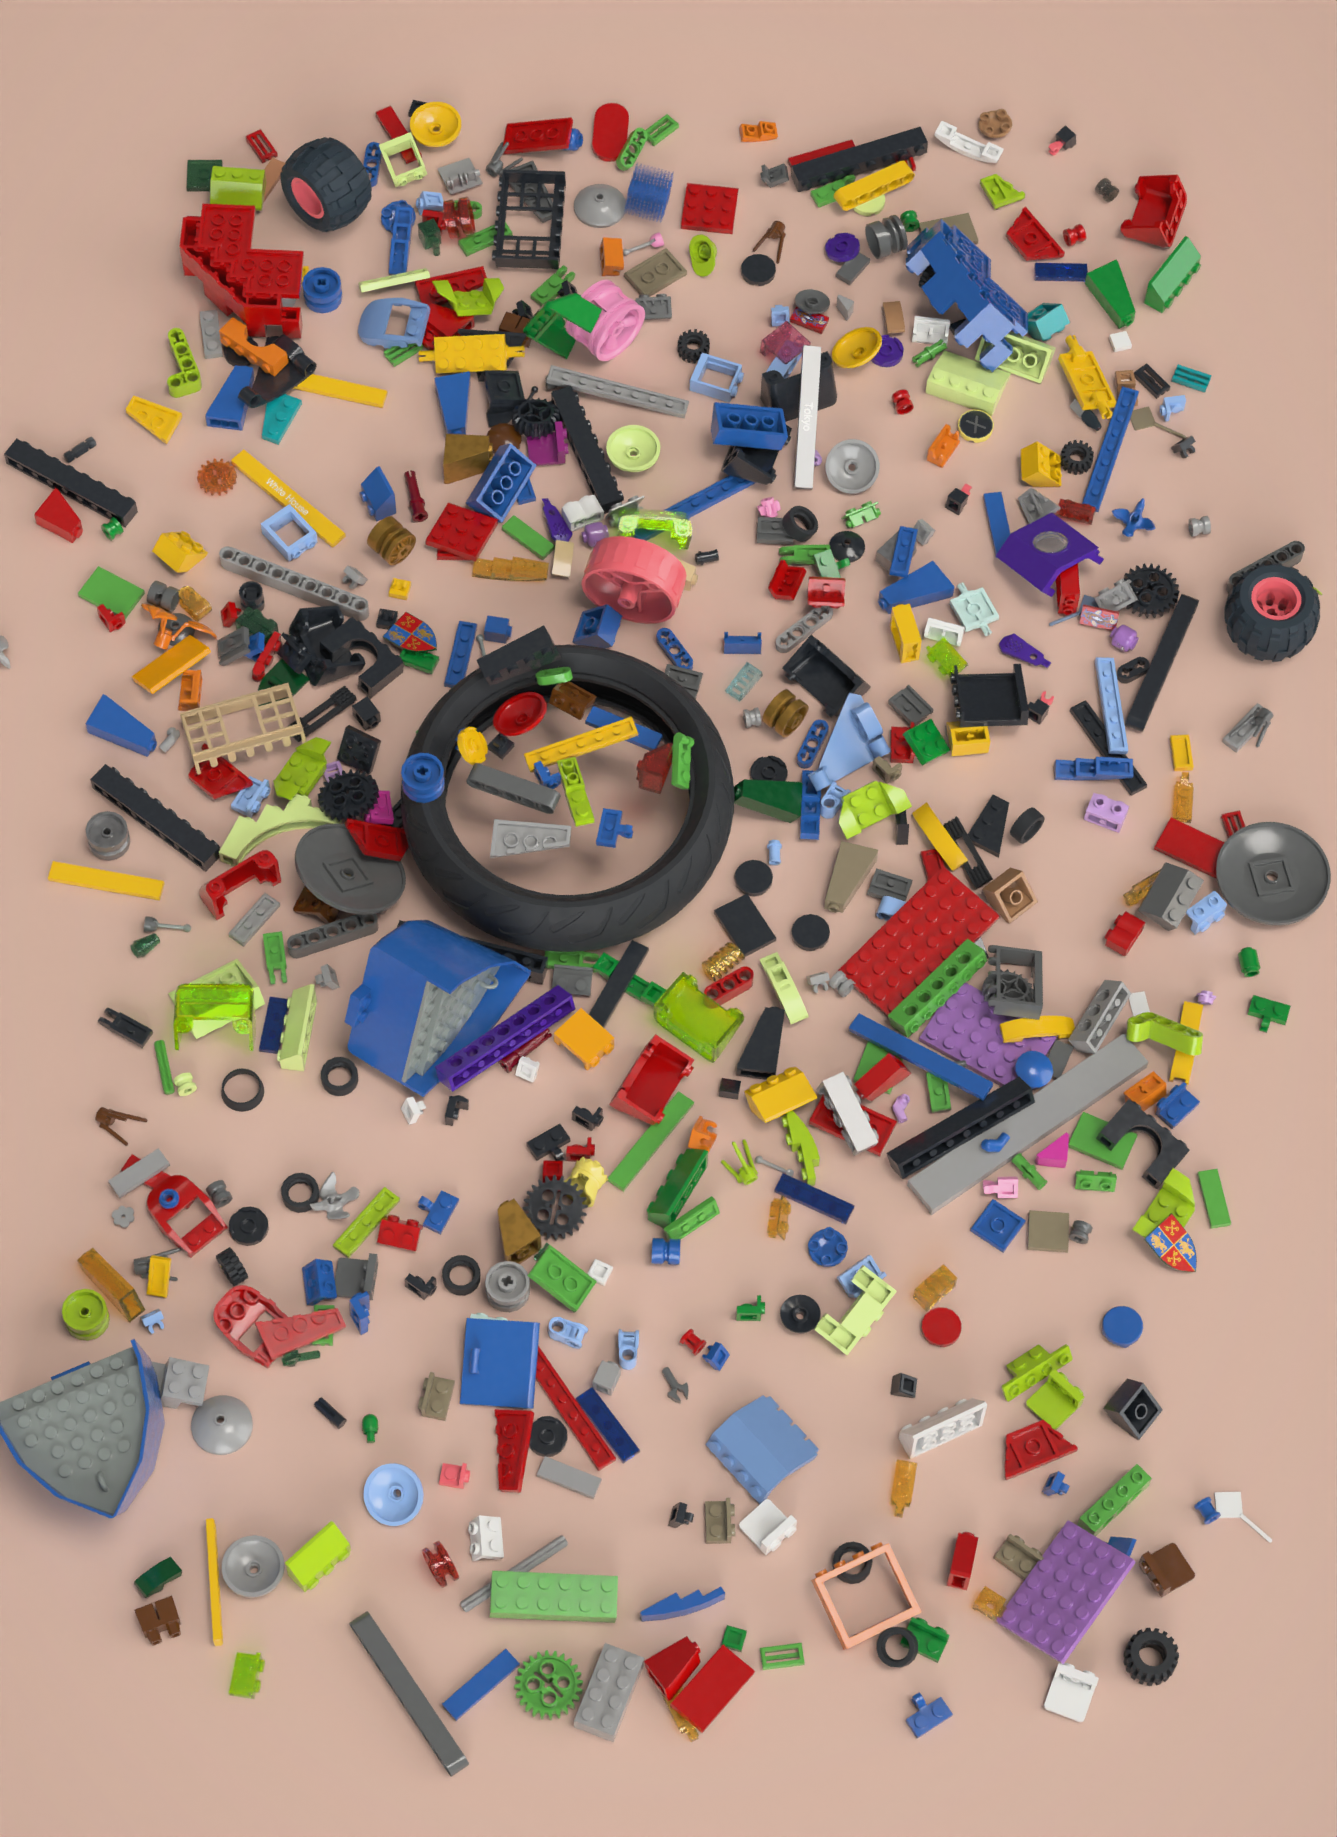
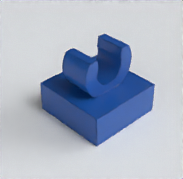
M715 1342L713 1346L709 1345L707 1347L710 1351L707 1355L703 1354L702 1357L713 1369L720 1371L730 1354L721 1343Z
M1058 1471L1049 1475L1042 1492L1048 1496L1056 1493L1059 1495L1067 1494L1070 1486L1063 1482L1065 1475Z

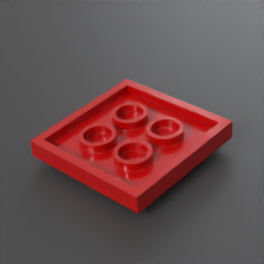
M687 183L681 229L733 234L739 188Z
M447 503L426 538V545L476 562L497 527L498 519Z

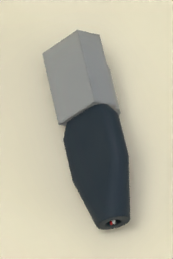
M1075 398L1070 405L1071 409L1081 417L1087 426L1096 431L1100 430L1102 426L1097 416L1091 410H1082L1077 398Z

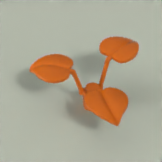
M145 603L141 604L142 608L150 612L153 619L161 618L160 628L153 643L157 647L167 650L170 641H175L176 637L185 627L209 633L217 639L216 634L209 627L190 620L185 622L172 635V631L165 628L167 619L177 621L178 618L161 607Z

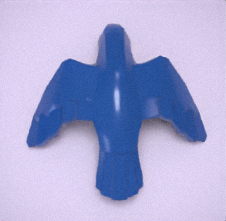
M1144 498L1137 503L1133 512L1122 508L1112 510L1113 516L1126 524L1122 534L1127 537H1132L1137 529H1146V531L1155 529V524L1152 520L1142 517L1145 506Z

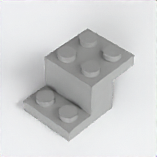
M169 1357L166 1364L152 1362L158 1378L163 1407L177 1409L181 1402L202 1406L209 1365Z

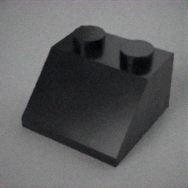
M1128 1378L1103 1408L1115 1424L1137 1440H1140L1163 1411L1144 1383Z

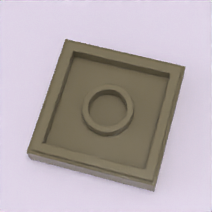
M1029 1210L1028 1250L1068 1253L1069 1213Z

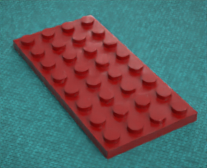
M943 866L838 971L841 970L846 974V978L852 979L856 983L853 984L855 988L888 1017L966 939L975 943L999 919L1000 915Z

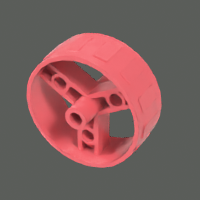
M612 536L598 541L593 547L584 570L581 585L587 598L596 606L608 604L622 615L621 619L636 623L656 624L669 620L675 614L685 587L687 575L681 562L667 550L645 540L625 536Z

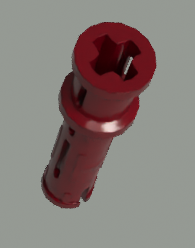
M410 470L411 477L409 471L404 473L411 499L409 507L413 511V521L422 522L428 518V513L424 508L425 500L420 495L416 473Z
M547 1028L499 1060L500 1066L507 1073H510L512 1068L519 1063L522 1056H527L544 1041L552 1037L551 1033L548 1034L550 1030Z

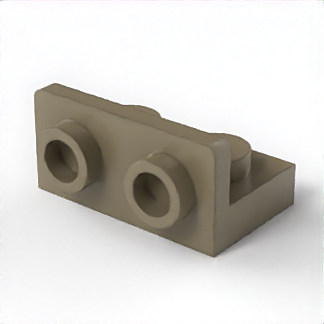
M430 1372L429 1378H425L423 1390H425L424 1397H420L418 1409H421L423 1417L446 1421L455 1380L435 1377L434 1373Z
M726 1498V1501H705L706 1544L731 1543L732 1536H735V1524H731V1516H735V1505L730 1504V1498Z
M1012 1534L1008 1535L1007 1540L994 1556L996 1561L1023 1580L1027 1578L1037 1562L1044 1559L1039 1550L1028 1547L1022 1538Z

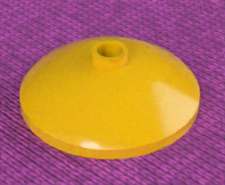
M444 102L423 104L414 111L410 119V130L413 137L419 143L429 147H442L453 142L458 137L462 126L458 111Z
M871 327L854 329L836 342L832 350V359L837 366L842 368L862 366L876 356L882 345V337L876 329Z

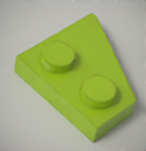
M997 174L980 179V185L994 209L1025 199L1023 191L1018 192L1011 183L1004 181Z

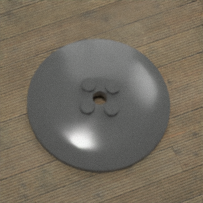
M1260 822L1238 830L1224 843L1216 863L1217 883L1229 905L1244 917L1266 925H1289L1306 919L1322 905L1331 883L1329 862L1320 845L1304 831L1279 822ZM1273 874L1277 880L1271 881L1267 878V875Z
M325 824L309 830L300 839L295 851L296 870L304 885L317 898L336 909L354 914L380 913L394 906L405 889L406 876L401 861L364 855L345 824Z

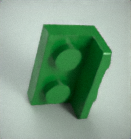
M911 1617L907 1629L917 1639L918 1654L938 1663L950 1635L941 1627L936 1626L934 1628L928 1625V1622L922 1618L917 1617L915 1619ZM903 1636L900 1645L909 1649V1643Z

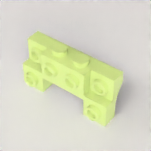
M864 1265L860 1267L850 1280L863 1291L844 1316L837 1322L825 1313L814 1328L815 1331L846 1355L850 1353L862 1336L866 1337L872 1329L870 1325L874 1320L877 1322L884 1313L882 1310L897 1292Z

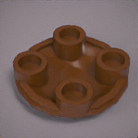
M497 424L486 435L489 436L490 443H493L494 454L499 446L509 443L518 450L520 449L522 436L519 435L518 431H515L514 426L511 424Z

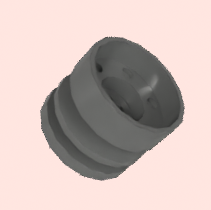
M897 215L883 218L882 223L878 220L866 224V239L875 258L881 259L889 256L891 251L897 253L899 250L907 249V234Z

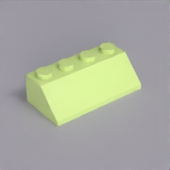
M1010 331L1004 339L1013 346V353L997 368L1041 384L1050 366L1056 347L1026 336L1022 337L1020 334ZM983 336L975 357L977 361H980V353L991 344L986 342Z
M314 984L295 989L292 992V997H288L287 1008L289 1009V1014H285L284 1017L286 1029L285 1032L281 1033L280 1043L283 1045L282 1050H278L277 1061H280L281 1069L305 1070L317 1006Z

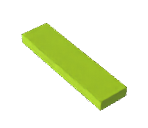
M384 1187L335 1241L333 1247L347 1258H350L381 1223V1220L398 1204L400 1198Z

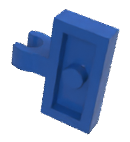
M603 808L596 839L597 846L616 848L618 835L628 839L632 838L633 826L621 824L622 811Z
M442 1190L435 1203L421 1196L418 1207L429 1212L423 1226L441 1235L459 1203V1198Z
M919 1692L912 1696L911 1699L918 1712L907 1718L906 1723L918 1739L952 1717L953 1713L942 1697L927 1705Z

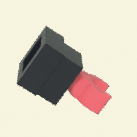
M1065 125L1056 133V142L1048 146L1050 148L1048 152L1054 156L1061 147L1065 150L1069 147L1072 148L1076 145V134Z
M965 484L961 490L955 488L948 495L945 508L960 515L963 507L967 504L968 496L971 494L969 491L972 489V486Z
M1046 691L1041 694L1040 700L1037 699L1035 703L1030 701L1028 704V718L1039 725L1048 715L1049 705L1054 700V696L1050 699L1045 698Z

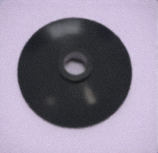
M852 531L838 532L829 542L833 557L838 561L848 558L850 563L855 562L865 552L863 538Z
M806 1295L789 1297L783 1303L780 1310L782 1323L787 1329L795 1333H807L813 1330L820 1321L821 1312L819 1305L814 1299ZM802 1314L804 1318L798 1319L796 1316Z

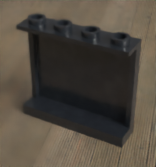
M1013 664V673L958 674L957 665H954V673L950 674V682L954 684L952 685V695L954 696L956 719H959L960 727L1028 725L1029 708L1021 664Z

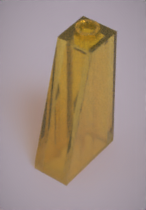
M93 1247L77 1259L82 1271L129 1322L145 1311L135 1289Z

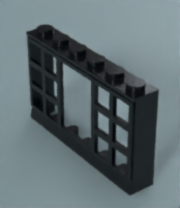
M503 170L502 176H499L501 191H498L497 196L500 206L496 207V216H499L498 220H495L497 235H494V246H496V250L492 251V260L496 262V268L558 270L566 190L565 171ZM509 183H522L521 192H508ZM525 183H537V193H525ZM542 184H554V194L541 193ZM508 197H520V206H507ZM524 197H537L536 207H523ZM553 198V207H540V199ZM506 210L552 212L550 237L504 235ZM504 240H517L516 250L503 249ZM520 240L533 241V249L520 250ZM537 241H550L549 251H536ZM503 254H515V256H509V255H503ZM536 255H549V257H540Z

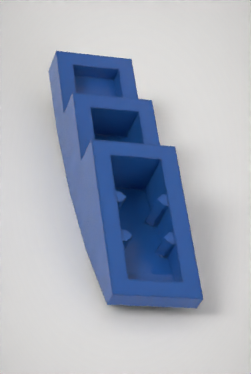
M396 206L393 237L391 239L389 274L395 275L407 272L414 208Z
M1095 757V759L1076 758L1074 761L1055 760L1054 776L1055 780L1133 778V759Z
M802 770L800 839L819 840L821 790H815L808 776L814 771Z
M719 1587L703 1596L698 1589L680 1599L676 1592L641 1611L640 1619L642 1622L685 1616L725 1600V1592L722 1587Z

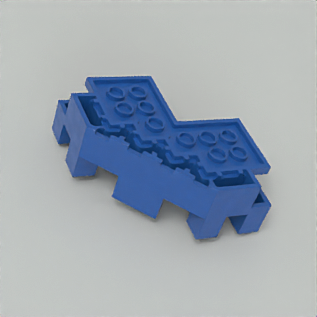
M940 219L930 230L926 227L908 245L906 268L912 274L915 273L919 276L929 265L932 266L935 275L921 287L939 314L943 315L955 302L958 304V308L967 319L955 330V341L959 345H964L968 348L982 335L985 341L991 344L980 353V364L985 369H990L993 372L1013 353V346L1004 337L1011 330L1016 334L1019 333L1022 337L1028 333V313L991 279V259L955 225L950 227Z

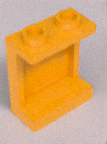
M582 1008L554 1032V1042L559 1046L563 1044L584 1063L586 1070L597 1066L601 1060L600 1058L605 1054H610L614 1049V1037Z

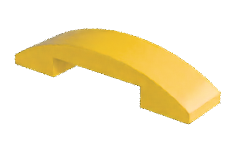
M927 802L912 813L921 829L952 871H955L968 861Z
M1040 1016L1039 1020L1020 1018L999 1025L1003 1043L1022 1042L1024 1038L1058 1036V1039L1070 1038L1075 1030L1073 1018L1065 1016Z

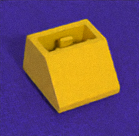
M1038 441L1022 448V480L1033 487L1062 486L1060 455Z
M185 531L161 533L152 550L177 573L188 572L208 554L203 549V546L190 538V534Z
M960 721L946 722L951 756L989 752L990 737L988 726L960 727Z

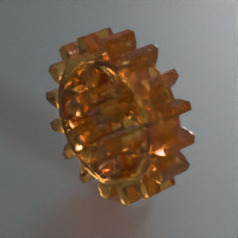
M214 458L212 463L206 461V466L201 465V470H198L197 479L200 488H204L205 493L211 491L213 496L217 492L221 496L223 491L226 494L228 493V488L233 490V484L237 483V474L234 466H230L229 461L224 463L223 459H220L217 462Z

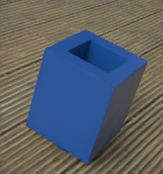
M487 615L484 629L485 641L506 644L507 638L512 635V626H510L509 619Z

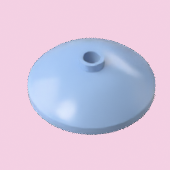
M398 1463L385 1464L376 1468L367 1478L364 1486V1502L371 1516L378 1522L388 1526L403 1525L415 1518L422 1507L424 1494L421 1481L416 1473L407 1466ZM397 1489L401 1492L400 1496L396 1495Z

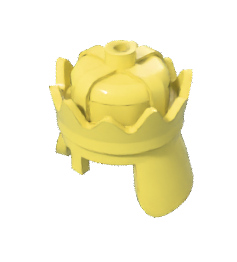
M582 1157L579 1161H576L571 1176L564 1182L571 1179V1186L577 1183L578 1187L576 1190H583L580 1197L587 1198L582 1204L592 1207L598 1189L609 1179L607 1175H604V1168L598 1161ZM566 1195L570 1200L573 1201L572 1196Z

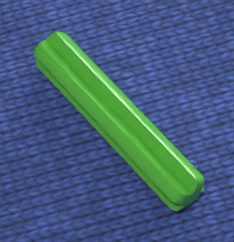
M164 1040L155 1041L154 1046L164 1094H173L175 1090Z

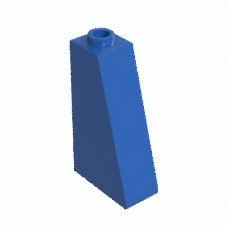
M235 365L206 413L205 417L208 427L243 431L248 406L238 399V395L245 386L252 388L255 378L253 367Z
M470 372L434 378L435 390L446 433L466 435L471 386Z
M931 561L910 573L908 578H902L879 591L878 604L888 614H891L892 607L899 604H910L911 608L951 598L954 593V585L936 563Z
M104 694L85 723L89 734L146 757L157 746L154 732Z

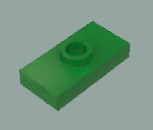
M402 650L400 654L404 665L429 674H433L439 662V656L428 652L415 653Z

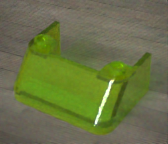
M181 984L177 987L173 1023L175 1050H179L182 1033H188L193 1029V1020H232L233 1029L237 1033L249 1034V1050L254 1051L256 1018L254 990L251 986L247 984Z

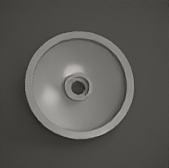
M594 184L585 187L577 194L574 201V211L582 223L594 228H606L615 225L623 218L626 201L618 189L606 184Z
M848 439L836 444L829 452L825 464L826 474L830 483L839 491L848 494L860 493L870 488L876 481L880 469L879 459L875 450L866 442L857 439ZM854 464L855 470H849L848 466Z
M227 1395L214 1396L204 1401L202 1406H199L194 1412L191 1421V1431L196 1443L206 1452L215 1455L231 1454L242 1448L249 1440L253 1429V1420L248 1407L241 1400ZM219 1418H224L222 1423L217 1422Z
M252 1535L240 1538L227 1549L222 1559L221 1568L223 1578L232 1591L244 1597H260L271 1592L280 1583L284 1574L285 1563L280 1548L272 1540ZM257 1568L258 1571L257 1573H251V1569Z

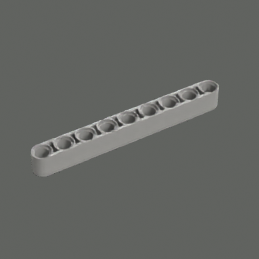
M223 547L219 552L221 566L228 571L321 607L338 605L343 615L350 618L353 617L358 621H364L369 617L368 601L363 597L233 547Z

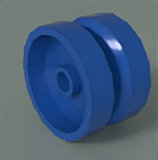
M319 267L310 270L304 276L302 282L304 300L310 310L316 313H329L339 307L343 296L340 276L336 271L330 268Z
M429 753L414 754L405 760L401 770L404 793L411 800L419 803H427L437 799L442 794L445 785L444 768L441 761Z

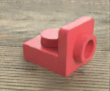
M443 1463L439 1485L464 1489L465 1482L468 1483L470 1479V1470L467 1469V1463H463L462 1466Z

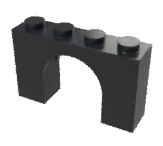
M353 617L349 618L320 641V653L327 659H330L332 663L352 649H364L375 656L376 662L358 676V687L370 698L403 673L404 662L402 658L391 652L390 648L386 644L381 643L373 632H369L362 622L357 621Z
M1128 1099L1101 1130L1096 1139L1111 1151L1130 1132L1140 1131L1148 1134L1155 1141L1158 1152L1156 1160L1142 1177L1158 1189L1172 1168H1176L1190 1149L1187 1148V1145L1182 1140H1177L1169 1129L1159 1125L1152 1115L1146 1114L1141 1110L1139 1104Z

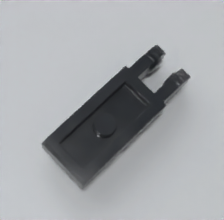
M106 1008L105 1013L115 1019L113 1022L103 1017L98 1019V1023L141 1048L145 1046L153 1034V1030L110 1008Z

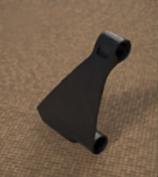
M282 334L280 337H267L265 346L275 344L286 351L289 363L275 377L270 373H265L259 367L252 388L245 386L239 392L238 399L250 408H256L282 396L303 382L316 370L317 364L305 355L302 348L285 334Z

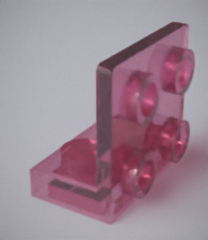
M786 321L761 340L760 353L763 356L773 353L784 364H788L802 353L803 345L810 346L811 342Z

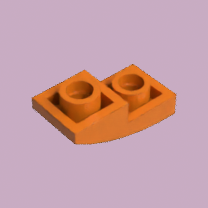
M759 121L758 125L741 124L739 127L741 142L768 141L778 137L776 123Z

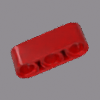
M747 966L740 967L707 986L704 990L705 1006L715 1009L749 990L753 986V970ZM741 977H748L749 979L743 980ZM725 986H731L733 988L726 989ZM714 995L716 998L711 999L708 996Z

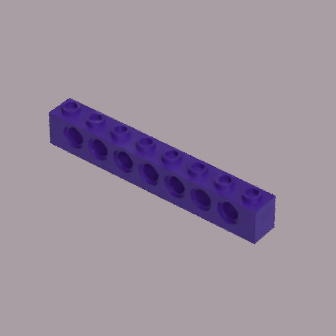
M555 986L435 1066L439 1081L452 1092L574 1011L576 1008L572 995L561 986Z

